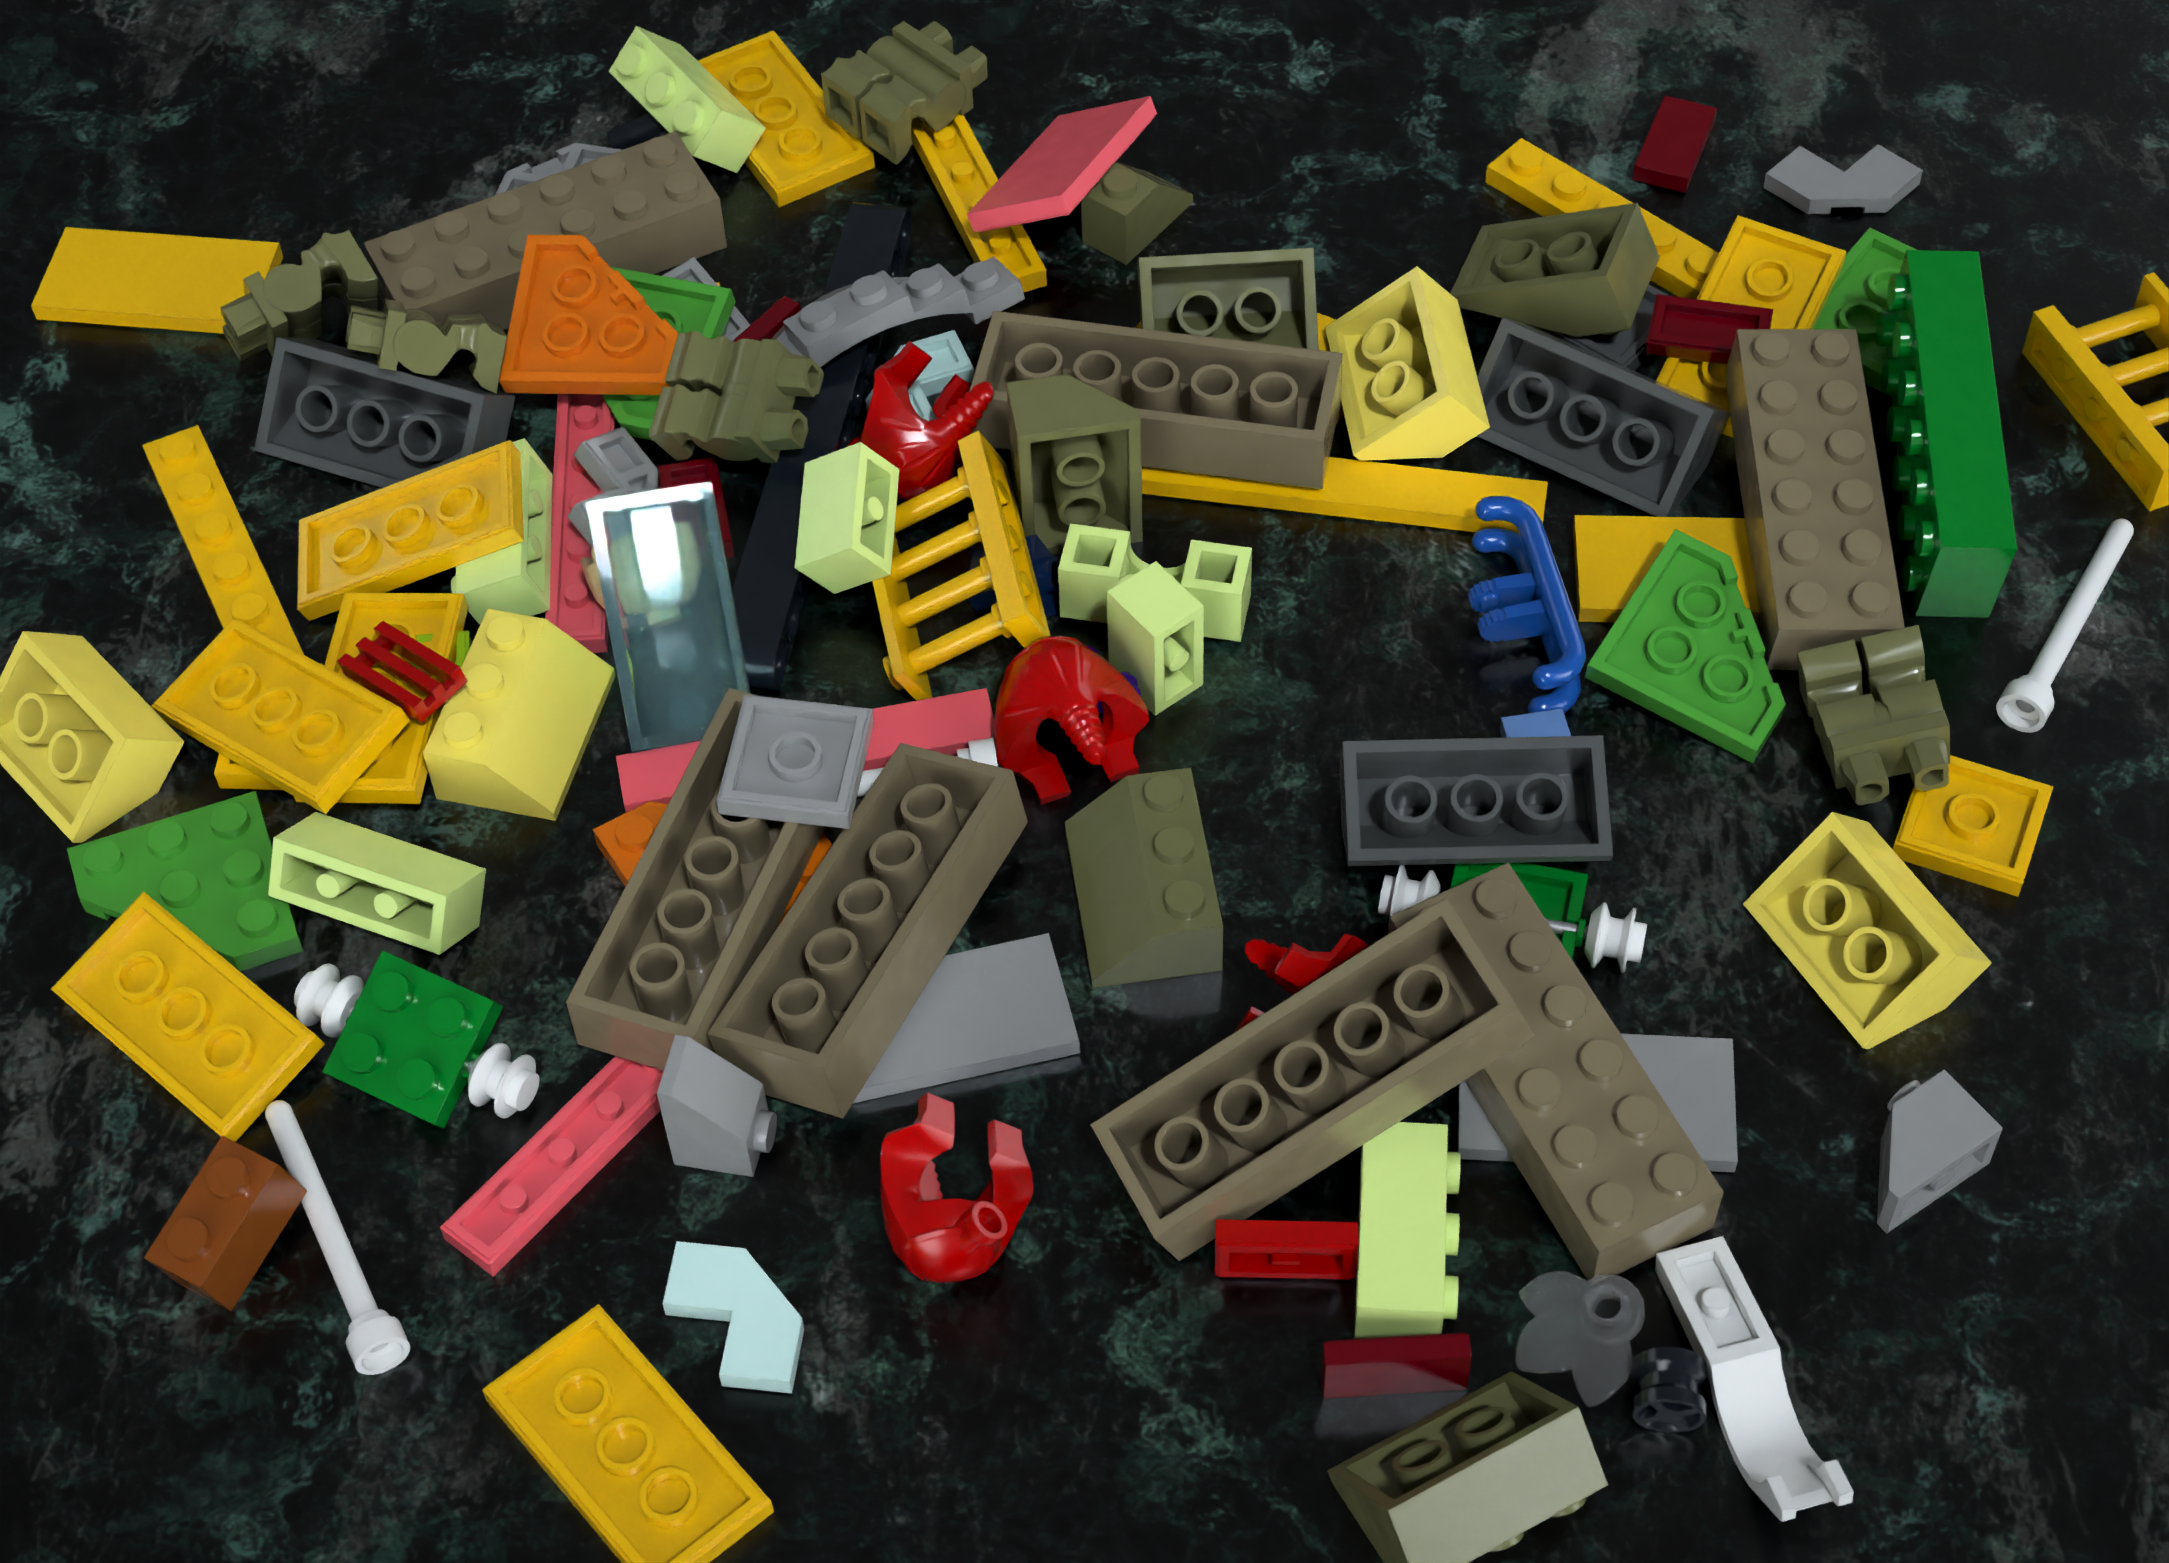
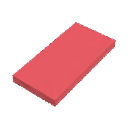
M1151 96L1057 116L967 213L974 232L989 231L1069 215L1155 118L1154 116L1157 112Z

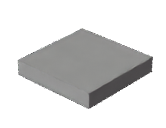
M744 695L717 797L719 814L850 829L874 726L873 709Z

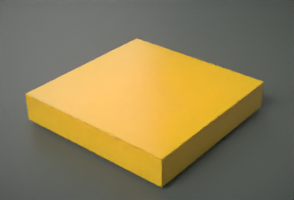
M1950 755V764H1948L1949 783L1946 787L1928 791L1913 788L1893 846V851L1902 861L2018 897L2054 786Z

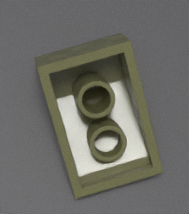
M1638 203L1485 225L1481 227L1450 294L1458 300L1459 307L1523 322L1527 325L1575 337L1595 334L1613 335L1621 331L1630 330L1660 256Z

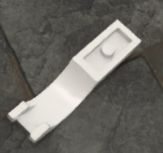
M1721 1236L1656 1253L1655 1272L1694 1352L1702 1356L1706 1362V1376L1710 1383L1712 1399L1723 1435L1734 1462L1748 1486L1781 1522L1796 1518V1511L1833 1501L1837 1506L1852 1503L1854 1492L1838 1460L1822 1461L1810 1446L1798 1423L1782 1370L1780 1347L1724 1237Z

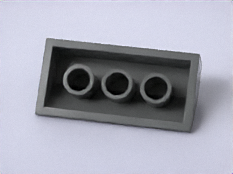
M1502 318L1477 376L1490 428L1477 435L1478 437L1656 517H1671L1707 468L1731 414L1726 410L1523 322Z
M277 337L254 451L384 488L505 442L516 395L498 390L497 394L482 388L480 385L441 374L437 376L417 374L404 367L401 363H398L397 371L378 368L376 357L313 338Z
M1603 735L1342 742L1339 768L1341 825L1348 866L1612 861L1613 847Z

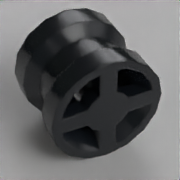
M1657 1347L1642 1351L1634 1357L1633 1378L1640 1386V1393L1634 1396L1632 1403V1417L1637 1424L1657 1432L1676 1433L1696 1429L1705 1423L1706 1402L1699 1394V1387L1706 1379V1362L1702 1356L1694 1351L1683 1348Z

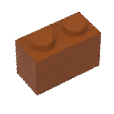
M222 1135L144 1258L175 1282L232 1312L307 1190L279 1164Z

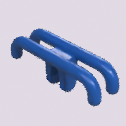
M1508 496L1484 497L1475 506L1478 518L1484 521L1504 520L1511 522L1518 528L1520 534L1504 528H1486L1476 531L1472 537V546L1475 550L1482 553L1501 552L1513 558L1519 573L1493 578V580L1479 581L1478 584H1474V587L1469 589L1468 597L1472 609L1474 608L1475 612H1487L1483 614L1482 618H1479L1480 622H1477L1481 638H1484L1485 641L1489 640L1491 643L1492 641H1509L1540 636L1550 664L1536 667L1532 674V682L1539 689L1548 690L1555 688V690L1550 694L1532 698L1527 706L1528 713L1563 709L1565 714L1575 705L1581 692L1580 672L1586 660V651L1580 628L1543 523L1536 511L1521 500Z

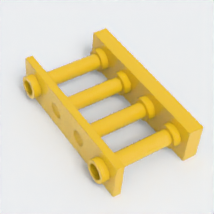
M2154 272L2144 275L2133 310L2078 328L2070 325L2054 305L2034 311L2022 350L2024 356L2149 512L2169 505V444L2154 428L2169 422V397L2140 406L2134 403L2122 389L2124 386L2169 371V289ZM2143 331L2159 349L2109 367L2101 363L2090 350L2092 347Z
M979 430L958 440L964 466L958 468L957 476L896 506L891 575L872 581L888 656L883 658L885 672L892 685L898 691L905 689L916 701L933 698L927 675L928 670L1003 634L1006 638L1014 636L1025 648L1034 640L1051 636L1007 464ZM968 497L972 500L974 511L968 514L969 520L900 554L895 533ZM978 542L983 544L986 556L980 558V566L910 599L906 582L907 577ZM989 588L995 591L997 602L991 605L992 612L921 646L917 623Z

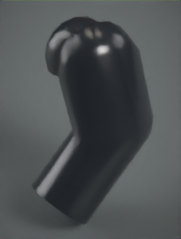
M650 113L607 131L612 147L622 150L669 134Z

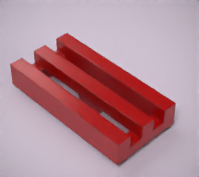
M384 621L374 628L378 635L376 640L371 641L363 637L356 644L360 652L358 656L354 658L345 653L337 660L347 677L401 707L405 713L421 723L468 682L460 666ZM389 651H394L395 653L404 657L408 661L412 662L413 664L432 674L436 678L440 679L441 681H443V683L441 684L437 680L433 679L429 675L425 674L424 672L420 671L419 669L415 668L414 666L410 665L409 663L405 662L404 660H402L401 658L397 657ZM377 663L397 675L403 682L410 686H415L429 696L422 700L371 667Z
M1216 1219L1215 1275L1218 1277L1341 1280L1356 1278L1358 1222Z

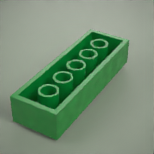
M1906 250L1900 273L1892 274L1889 279L1887 294L1888 311H1880L1876 323L1877 346L1886 347L1887 356L1882 365L1881 389L1883 394H1891L1892 406L1889 407L1887 413L1886 436L1888 442H1896L1897 455L1894 456L1892 463L1891 482L1893 491H1901L1903 502L1897 514V536L1899 541H1907L1908 555L1904 558L1902 568L1903 589L1905 592L1913 593L1915 616L1989 618L2017 551V542L1979 251Z

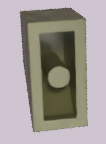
M1115 162L1081 200L1082 242L1127 265L1193 203V194L1148 171Z

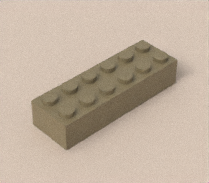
M676 131L363 242L368 262L378 278V295L383 304L385 299L400 301L403 303L405 310L421 309L426 311L436 319L437 323H442L447 313L467 314L479 311L485 319L500 324L503 330L510 326L527 235H584L597 249L599 256L609 266L649 274H656L681 265L693 257L697 259L727 248L720 198Z
M993 311L969 392L972 391L975 385L984 381L991 383L994 396L992 401L988 403L987 410L983 412V417L978 420V425L972 430V433L979 430L992 447L1010 449L1006 382L1068 374L1139 410L1141 418V466L1323 489L1341 403L1343 353Z
M1737 329L1725 370V380L1731 413L1744 520L1760 609L1758 617L1759 630L1766 650L1764 655L1769 670H1798L1797 652L1854 639L1861 669L1863 670L1861 637L1905 628L1857 331L1856 329Z
M728 688L576 981L566 1004L579 1045L663 1071L675 1035L688 1036L714 1052L707 1033L774 934L826 827L719 814L717 797L744 695H757Z
M900 743L853 813L850 829L843 828L708 1031L707 1035L715 1054L762 1082L765 1095L844 1118L1028 823L1013 770Z
M1509 862L1390 916L1388 934L1444 898H1447L1535 1034L1531 1039L1467 1078L1465 1082L1591 1287L1656 1256V1253L1667 1251L1714 1228L1724 1193Z
M1444 898L1090 1125L1154 1239L1180 1261L1215 1239L1216 1219H1247L1531 1039L1535 1034L1447 898Z

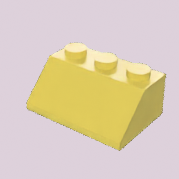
M1418 266L1325 327L1330 352L1343 353L1341 402L1353 456L1360 461L1442 458L1490 428L1458 300Z
M487 609L461 667L468 682L445 702L423 751L435 796L439 800L556 821L615 679V671L612 666L547 619Z
M22 631L0 676V764L72 843H83L156 795L185 741L83 636Z
M1832 812L1743 903L1864 1049H1870L1943 1011L1992 964L1869 822Z

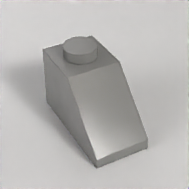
M675 1035L657 1091L674 1165L754 1177L760 1152L769 1153L771 1151L777 1128L776 1112L768 1111L763 1083L692 1038Z
M1945 1069L1923 1084L1918 1080L1909 1082L1891 1098L1887 1105L1890 1114L1881 1138L1877 1224L1886 1234L1988 1165L2001 1135L2003 1127Z

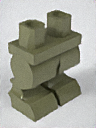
M903 21L892 28V36L879 38L872 44L866 54L857 50L855 56L851 58L838 57L833 65L821 74L825 115L858 139L862 136L865 144L895 165H898L907 155L913 143L911 138V123L913 119L917 118L937 132L951 123L957 114L962 116L974 108L972 89L988 78L987 58L984 53L973 46L954 55L951 35L945 27L936 21H933L919 31Z
M349 230L338 234L326 232L323 233L314 246L301 252V266L282 264L269 271L265 279H263L259 271L244 278V296L220 307L221 315L226 323L223 326V333L240 361L265 349H268L273 358L277 337L317 339L322 335V305L326 298L334 296L341 299L348 315L351 305L377 310L378 278Z
M385 299L383 311L351 305L345 337L347 349L375 354L378 368L397 371L399 361L404 367L414 373L437 376L457 351L465 349L470 351L466 363L473 377L482 388L497 394L507 335L500 324L485 319L479 311L467 314L447 313L442 323H437L436 319L426 311L421 309L405 310L403 303L400 301Z
M697 331L690 333L679 332L664 380L671 387H662L648 436L676 461L689 459L693 455L695 445H697L701 449L724 460L749 461L758 458L761 462L777 463L781 450L804 448L809 430L808 420L799 410H794L793 405L796 396L814 397L816 394H819L824 377L823 370L811 358L792 354L778 339H762V341L740 339L733 342L723 335L710 339L705 338Z
M1919 625L1861 637L1863 678L1868 691L1866 695H1863L1862 669L1854 639L1797 652L1800 693L1808 716L1813 718L1814 731L1819 736L1825 759L1831 768V776L1836 789L1846 787L1855 803L1860 806L1882 801L1884 797L1889 795L1888 777L1910 773L1916 789L1928 791L1946 787L1949 783L1950 724L1945 710H1943L1935 679L1928 681L1925 679V654Z

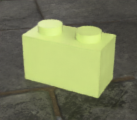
M861 442L805 462L795 569L834 594L891 575L899 469Z
M1157 561L1136 574H1128L1121 578L1113 588L1107 591L1109 663L1120 673L1129 672L1137 679L1143 702L1156 716L1203 685L1204 606Z

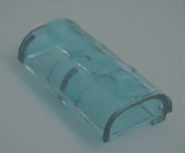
M711 481L586 502L631 751H645L700 741L728 688L751 694Z

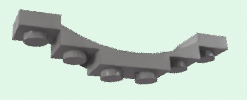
M994 256L968 266L964 272L954 277L940 263L930 268L918 270L910 277H890L882 270L874 275L864 276L853 284L827 293L808 304L794 316L782 321L784 325L775 333L772 339H778L792 354L811 358L821 368L848 348L891 327L921 318L965 313L975 324H978L991 317L993 311L1001 312L1024 300L1025 296L1020 280Z

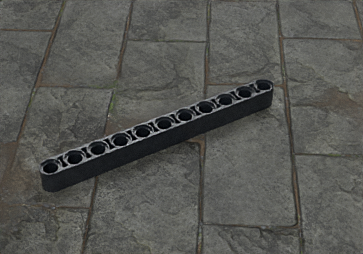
M853 202L851 204L823 295L851 285L864 276L874 275L882 270L890 277L901 276L911 236V212L908 207ZM884 331L860 341L823 365L821 369L823 370L824 377L819 394H816L814 397L796 396L793 409L799 410L807 418L808 434L804 448L781 450L777 463H771L715 645L713 674L716 683L776 691L781 688L812 583L811 578L795 569L805 462L846 448L853 440Z

